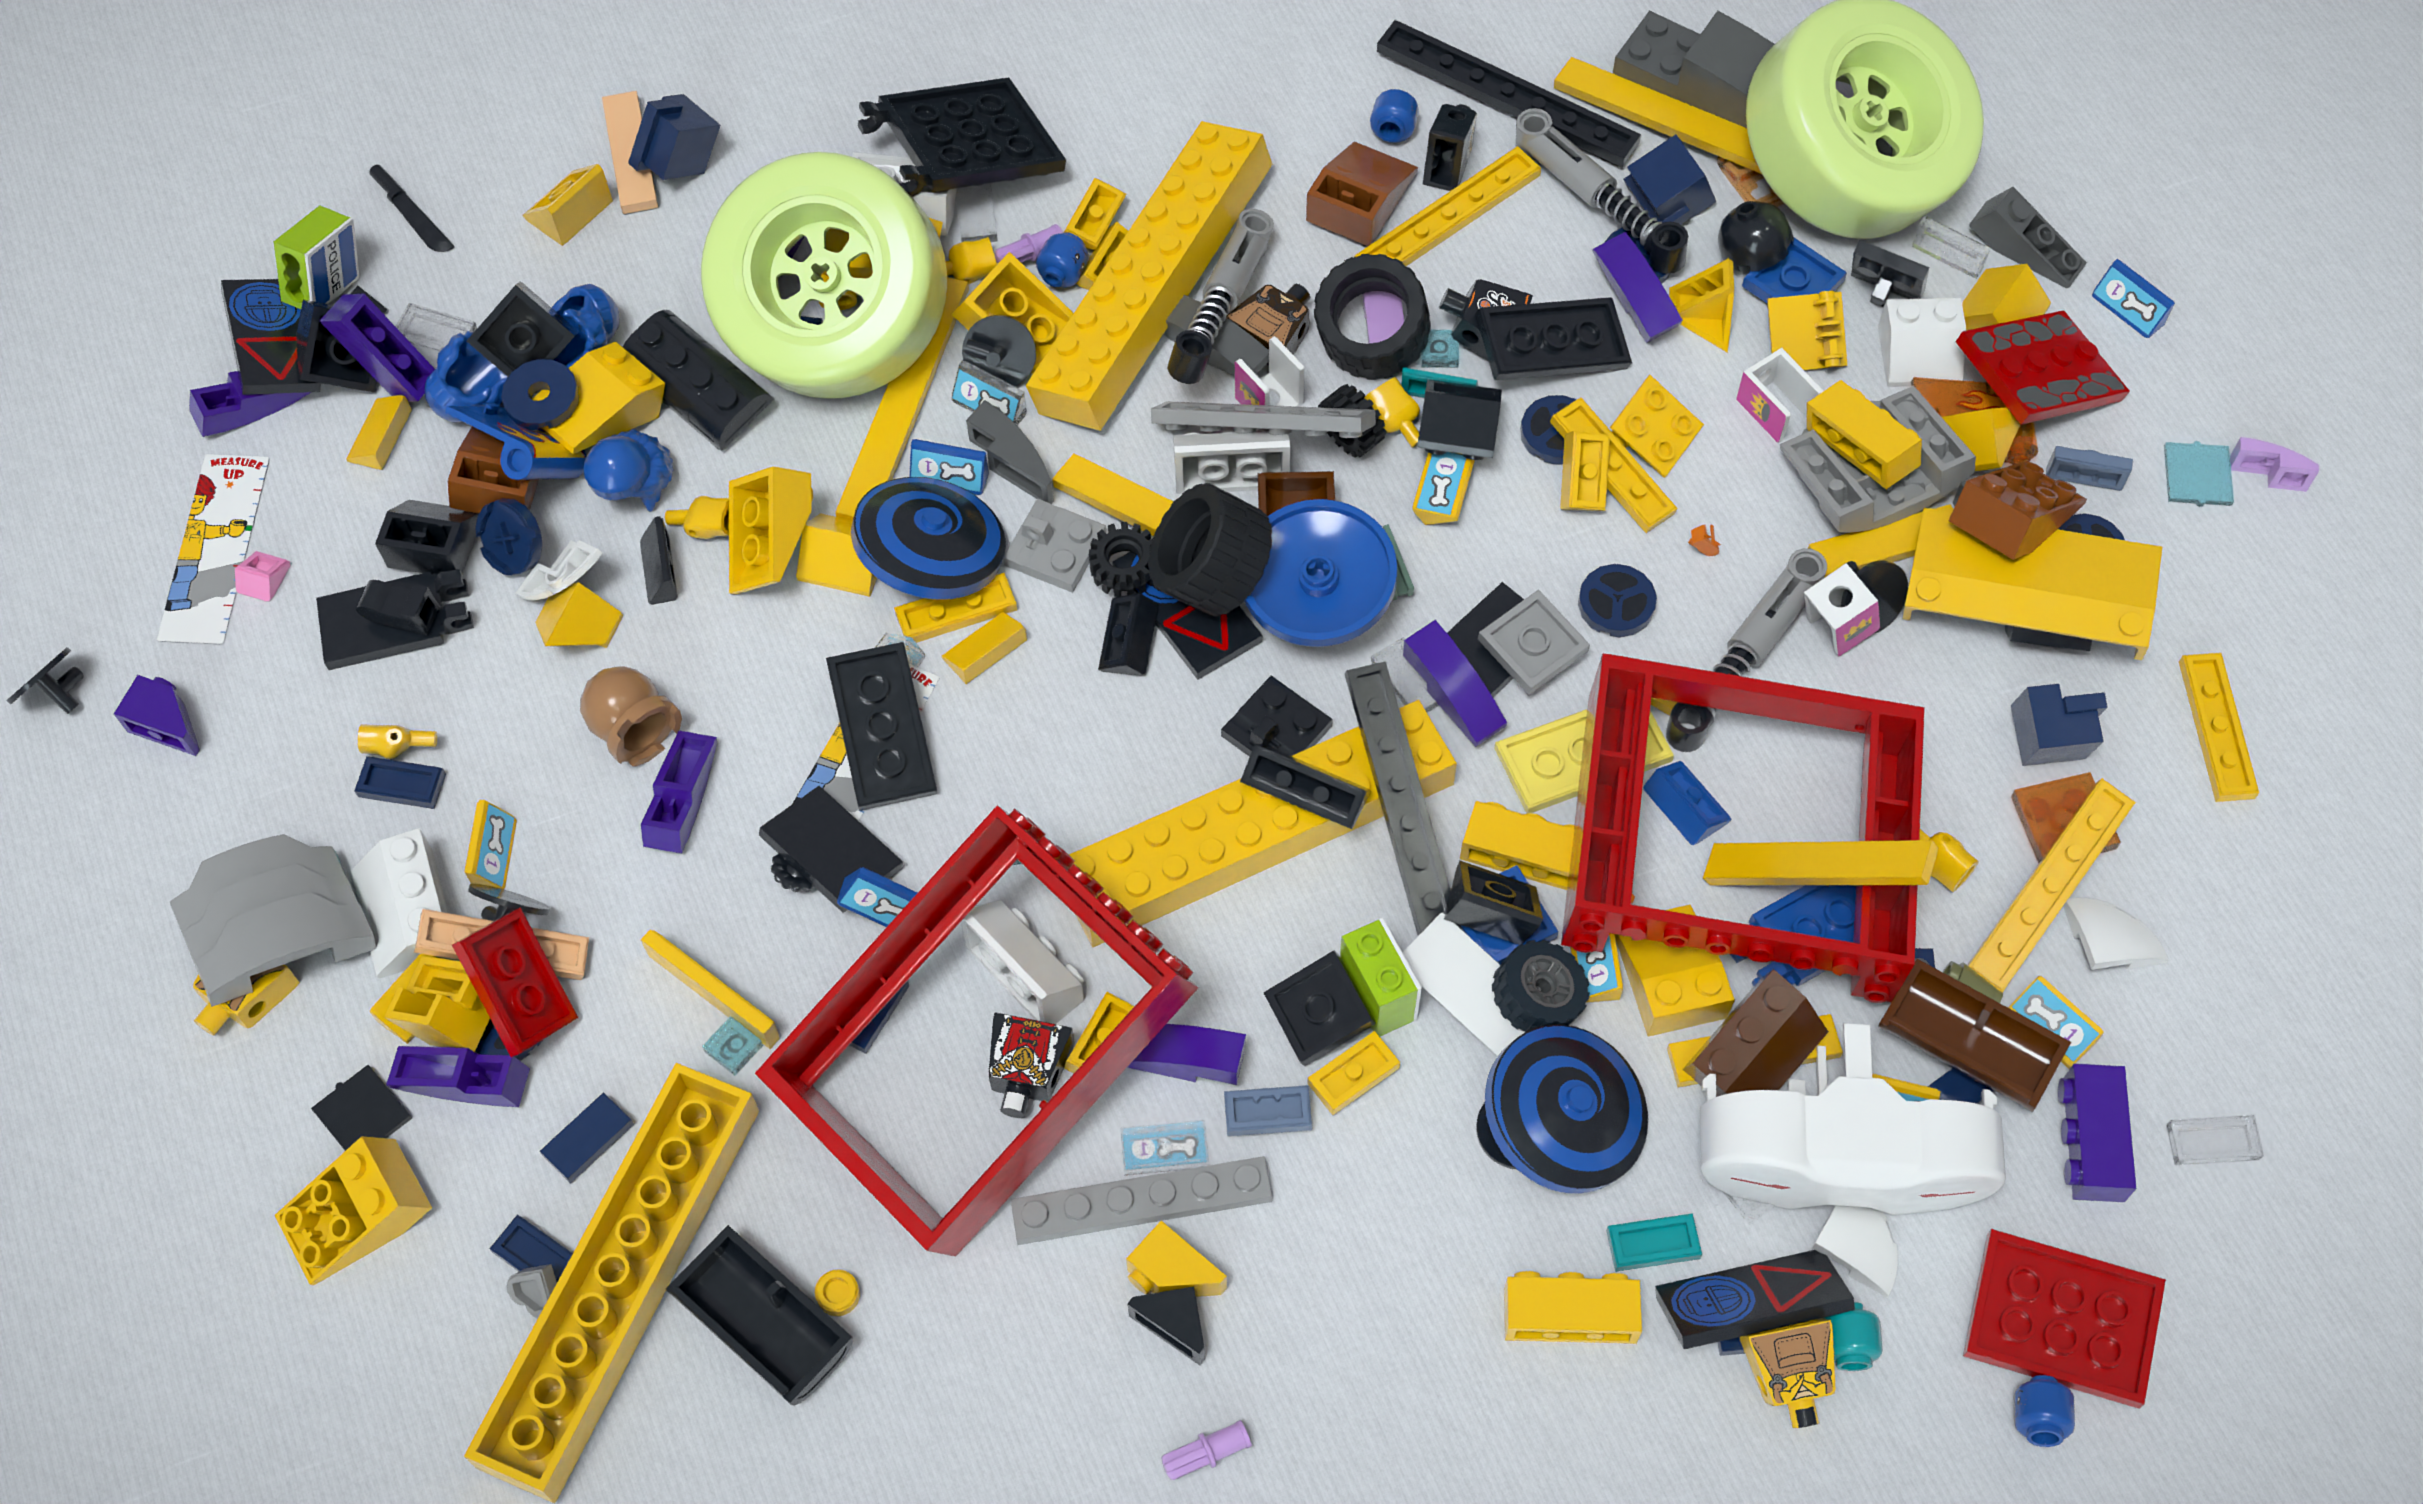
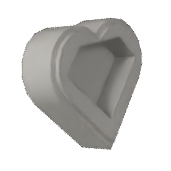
M552 1265L525 1268L511 1275L507 1282V1292L510 1298L519 1305H525L527 1311L537 1319L557 1284Z

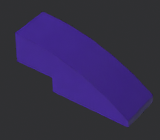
M1626 232L1593 248L1592 251L1627 314L1630 313L1646 343L1681 324L1683 320L1647 260Z
M238 371L228 373L227 383L190 390L189 411L202 437L226 432L272 415L297 402L311 392L243 395Z
M1436 620L1404 640L1403 657L1427 683L1426 691L1475 747L1507 726L1505 717L1475 669Z
M678 731L653 783L654 797L640 824L643 847L683 853L705 793L716 751L717 737Z
M1166 1024L1127 1068L1196 1082L1197 1077L1237 1085L1246 1049V1034L1199 1026Z
M398 1046L386 1085L392 1089L439 1099L519 1108L530 1068L514 1056L476 1054L469 1048Z

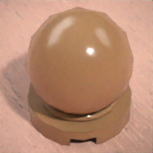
M618 666L599 671L587 681L580 698V712L589 731L607 742L609 753L620 764L628 761L632 766H639L649 762L666 749L661 743L668 737L671 730L676 734L680 730L682 722L680 710L671 700L665 696H659L650 678L633 668Z

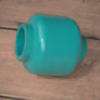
M1854 1302L1855 1310L1824 1317L1831 1320L1834 1363H1836V1368L1844 1371H1862L1872 1368V1362L1879 1359L1883 1351L1880 1319L1875 1313L1863 1310V1304Z

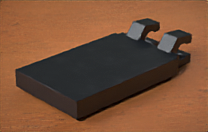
M461 570L440 572L438 575L437 573L432 574L430 571L386 581V583L392 586L399 585L412 588L413 584L429 588L440 607L427 636L377 624L362 617L356 611V607L365 587L317 597L323 660L327 669H338L444 644L443 634H453L474 628L472 614L470 611H467L465 601L447 604L442 608V602L469 596L467 581L463 579ZM422 608L421 613L419 615L421 619L425 614L424 608Z

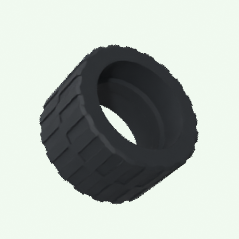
M1370 253L1361 254V256L1355 258H1348L1344 260L1345 262L1339 266L1336 265L1330 270L1329 275L1326 278L1324 277L1320 284V289L1316 293L1314 318L1320 338L1330 359H1333L1341 370L1349 372L1350 375L1358 378L1364 377L1369 380L1393 377L1394 374L1402 372L1403 367L1408 368L1409 365L1416 362L1428 343L1431 322L1423 286L1420 280L1416 278L1413 270L1410 267H1406L1402 261L1396 258L1393 259L1383 254L1370 255ZM1371 291H1384L1398 296L1405 302L1407 317L1403 325L1394 335L1383 341L1369 344L1358 343L1342 335L1339 329L1338 321L1342 311L1350 301L1361 294Z
M1198 484L1193 486L1192 489L1186 490L1171 504V507L1164 514L1161 523L1156 529L1149 551L1150 558L1148 559L1150 579L1157 590L1205 614L1212 616L1227 614L1244 602L1263 576L1264 569L1269 561L1270 549L1272 548V527L1267 514L1263 513L1261 509L1213 484Z

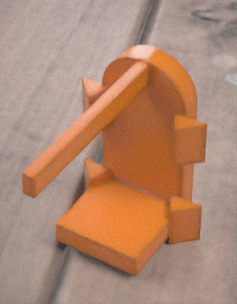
M1706 525L1692 529V538L1688 542L1690 545L1696 547L1698 551L1706 556L1719 554L1718 546L1721 544L1715 541L1713 525H1710L1711 536L1707 534Z

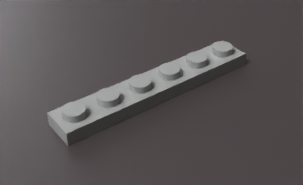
M1166 401L1151 408V423L1165 424L1167 430L1187 429L1188 425H1198L1200 431L1204 432L1222 430V427H1234V432L1252 433L1257 431V428L1269 429V434L1284 435L1291 433L1292 430H1304L1305 436H1323L1327 434V431L1339 432V436L1342 438L1361 437L1362 432L1376 425L1375 410L1171 401Z
M1262 1156L1011 1199L1017 1244L1023 1245L1272 1202V1194L1265 1157Z

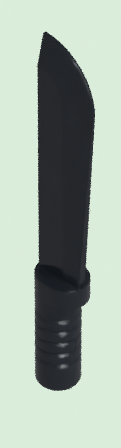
M376 164L370 168L369 174L388 193L387 199L395 205L427 247L437 252H444L454 248L451 241L410 199L401 186L381 165Z

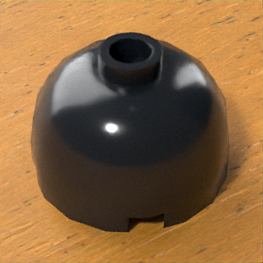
M1747 201L1731 210L1722 220L1718 233V245L1723 261L1728 258L1732 260L1733 270L1740 271L1739 266H1750L1751 272L1772 267L1785 259L1789 254L1788 246L1794 243L1792 230L1785 214L1773 204L1760 201Z

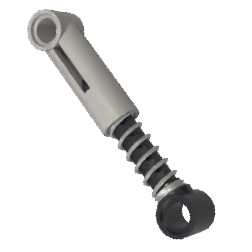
M1536 108L1527 109L1518 116L1516 121V147L1521 148L1532 160L1536 159L1591 207L1605 209L1608 216H1614L1616 223H1622L1624 230H1631L1632 236L1640 238V243L1650 253V265L1656 271L1670 274L1684 267L1689 237L1688 231L1684 226L1671 221L1658 222L1656 217L1650 218L1648 216V210L1641 211L1639 209L1640 204H1633L1630 195L1624 196L1622 195L1621 188L1616 189L1617 180L1552 126L1551 116L1546 111Z
M1246 209L1240 213L1236 227L1203 289L1201 306L1197 309V313L1193 317L1188 330L1177 335L1167 369L1172 378L1178 382L1194 384L1203 378L1212 352L1214 338L1217 337L1218 330L1221 329L1222 322L1226 319V314L1237 306L1260 258L1265 254L1274 222L1264 211Z
M1803 548L1796 550L1790 556L1787 567L1728 641V654L1720 658L1721 664H1716L1713 667V672L1743 677L1742 674L1744 672H1749L1751 667H1758L1804 608V591L1824 579L1827 571V562L1821 553L1813 549ZM1799 573H1805L1810 577L1802 576ZM1678 702L1671 711L1666 728L1668 743L1674 749L1681 752L1697 750L1702 746L1708 728L1714 722L1716 710L1720 709ZM1681 723H1690L1696 728L1688 729L1683 727Z

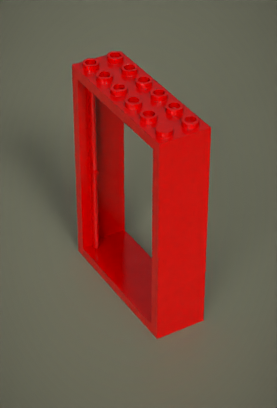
M998 805L755 1072L761 1081L926 1251L955 1257L1198 989L1189 979L1194 972L1177 956H1173L1166 949L1163 948L1159 951L1164 944L1146 927L1143 928L1135 920L1129 923L1134 916L1116 899L1113 900L1103 891L1104 887L1090 874L1084 873L1074 864L1075 860L1066 851L1045 837L1046 833L1028 817L1026 818L1015 808L1011 813H1008ZM1018 859L1151 986V989L1048 1102L1045 1100L1040 1102L1039 1107L1041 1110L942 1218L813 1085Z

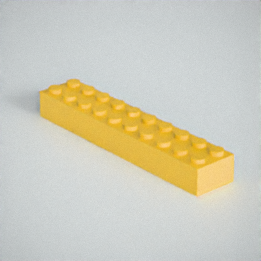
M1203 121L1200 122L1027 382L1026 388L1039 415L1099 431L1102 430L1168 328L1167 318L1182 297L1189 295L1239 218L1240 213L1244 210L1273 165L1263 134Z
M1418 699L1400 707V714L1424 798L1454 785L1457 763L1420 700ZM1358 726L1292 755V757L1371 790L1353 829L1241 783L1240 778L1069 855L1075 860L1074 864L1084 873L1090 874L1104 887L1103 891L1113 900L1116 899L1134 916L1129 923L1135 920L1142 926L1384 817ZM1076 915L1092 948L1104 943Z
M675 1063L464 1454V1457L476 1469L554 1504L556 1503L666 1292L665 1289L669 1286L759 1113L752 1093Z

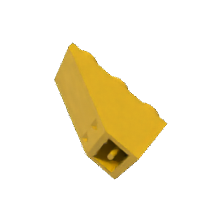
M361 1136L274 1216L309 1284L316 1285L404 1234L431 1210L432 1206L396 1139Z

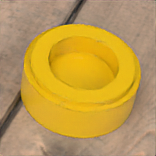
M832 1270L822 1275L815 1286V1298L819 1307L828 1315L843 1316L850 1313L857 1306L860 1299V1289L857 1281L849 1272Z

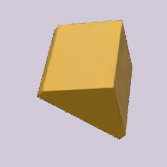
M594 164L573 170L522 216L530 224L561 246H564L613 202L602 167L599 164Z
M2028 264L1985 269L1962 302L1966 330L2043 315L2051 305V301Z
M820 513L806 522L800 543L796 573L798 581L868 597L871 596L877 578L862 564L854 550L851 539L853 520Z

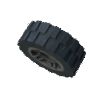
M1535 940L1528 941L1524 945H1518L1493 975L1495 979L1492 983V992L1495 995L1494 1002L1500 1008V1013L1504 1019L1507 1018L1517 1030L1521 1029L1527 1032L1537 1027L1553 1024L1569 1026L1586 1008L1587 1005L1585 1003L1589 1000L1590 992H1588V978L1584 975L1585 970L1582 965H1579L1575 960L1576 957L1563 949L1564 947L1558 944H1550L1549 941L1545 940L1541 942H1535Z

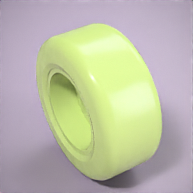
M1836 0L1814 11L1766 53L1753 74L1746 100V124L1750 146L1762 175L1774 193L1787 207L1808 223L1829 233L1847 238L1873 239L1899 232L1943 204L1967 181L1978 161L1982 147L1983 107L1976 80L1964 56L1954 42L1934 22L1918 11L1892 0ZM1836 81L1851 85L1854 95L1851 98L1844 97L1836 89ZM1883 138L1893 147L1892 157L1878 152L1876 146L1877 139Z
M809 152L791 155L763 166L749 175L730 193L716 213L706 236L702 252L701 284L707 312L716 331L730 351L744 364L771 382L797 394L827 399L846 398L861 395L888 384L911 367L921 356L933 338L943 314L947 293V268L941 241L929 217L919 204L891 176L874 165L852 156L829 152ZM831 228L849 233V241L839 253L826 250V232ZM806 236L812 248L811 255L803 262H797L788 257L787 253L802 237ZM862 254H869L872 263V276L867 279L853 278L849 268L850 262ZM824 271H826L827 275L830 277L826 282H824L823 278L821 277V274ZM781 275H797L799 277L801 289L789 299L781 298L778 287V278ZM847 291H852L862 296L864 302L847 318L843 316L838 300ZM812 300L824 303L825 319L820 325L810 324L801 320L802 311Z

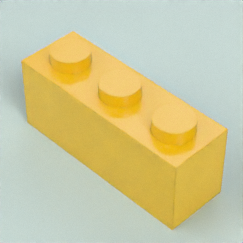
M1839 380L1807 402V430L1811 431L1814 429L1828 446L1885 489H1888L1921 466L1922 439L1919 438L1918 434L1914 430L1904 427L1892 418L1888 411L1877 407L1866 399L1859 390L1851 388L1842 380Z
M1475 801L1462 842L1460 859L1502 872L1517 865L1526 879L1567 890L1575 830L1574 825L1567 824L1563 826L1546 821L1537 814H1521L1510 811L1503 805L1495 802L1483 803Z
M1533 1271L1517 1272L1514 1274V1277H1507L1504 1287L1505 1341L1637 1344L1642 1333L1640 1280L1628 1279L1627 1275L1621 1273L1605 1274L1602 1276V1279L1584 1278L1583 1274L1577 1272L1561 1273L1558 1275V1278L1541 1277L1540 1273Z

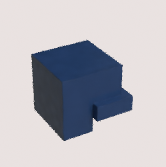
M684 94L663 96L662 100L648 101L628 164L636 171L650 169L662 180L704 174L721 125Z
M1677 134L1627 166L1630 175L1623 179L1626 186L1641 208L1648 210V216L1650 218L1656 217L1658 222L1671 221L1683 224L1717 202L1706 175Z
M2060 684L2027 687L2011 704L2022 766L2082 760L2095 751L2104 742L2099 716L2108 708L2105 692L2065 696L2062 699Z

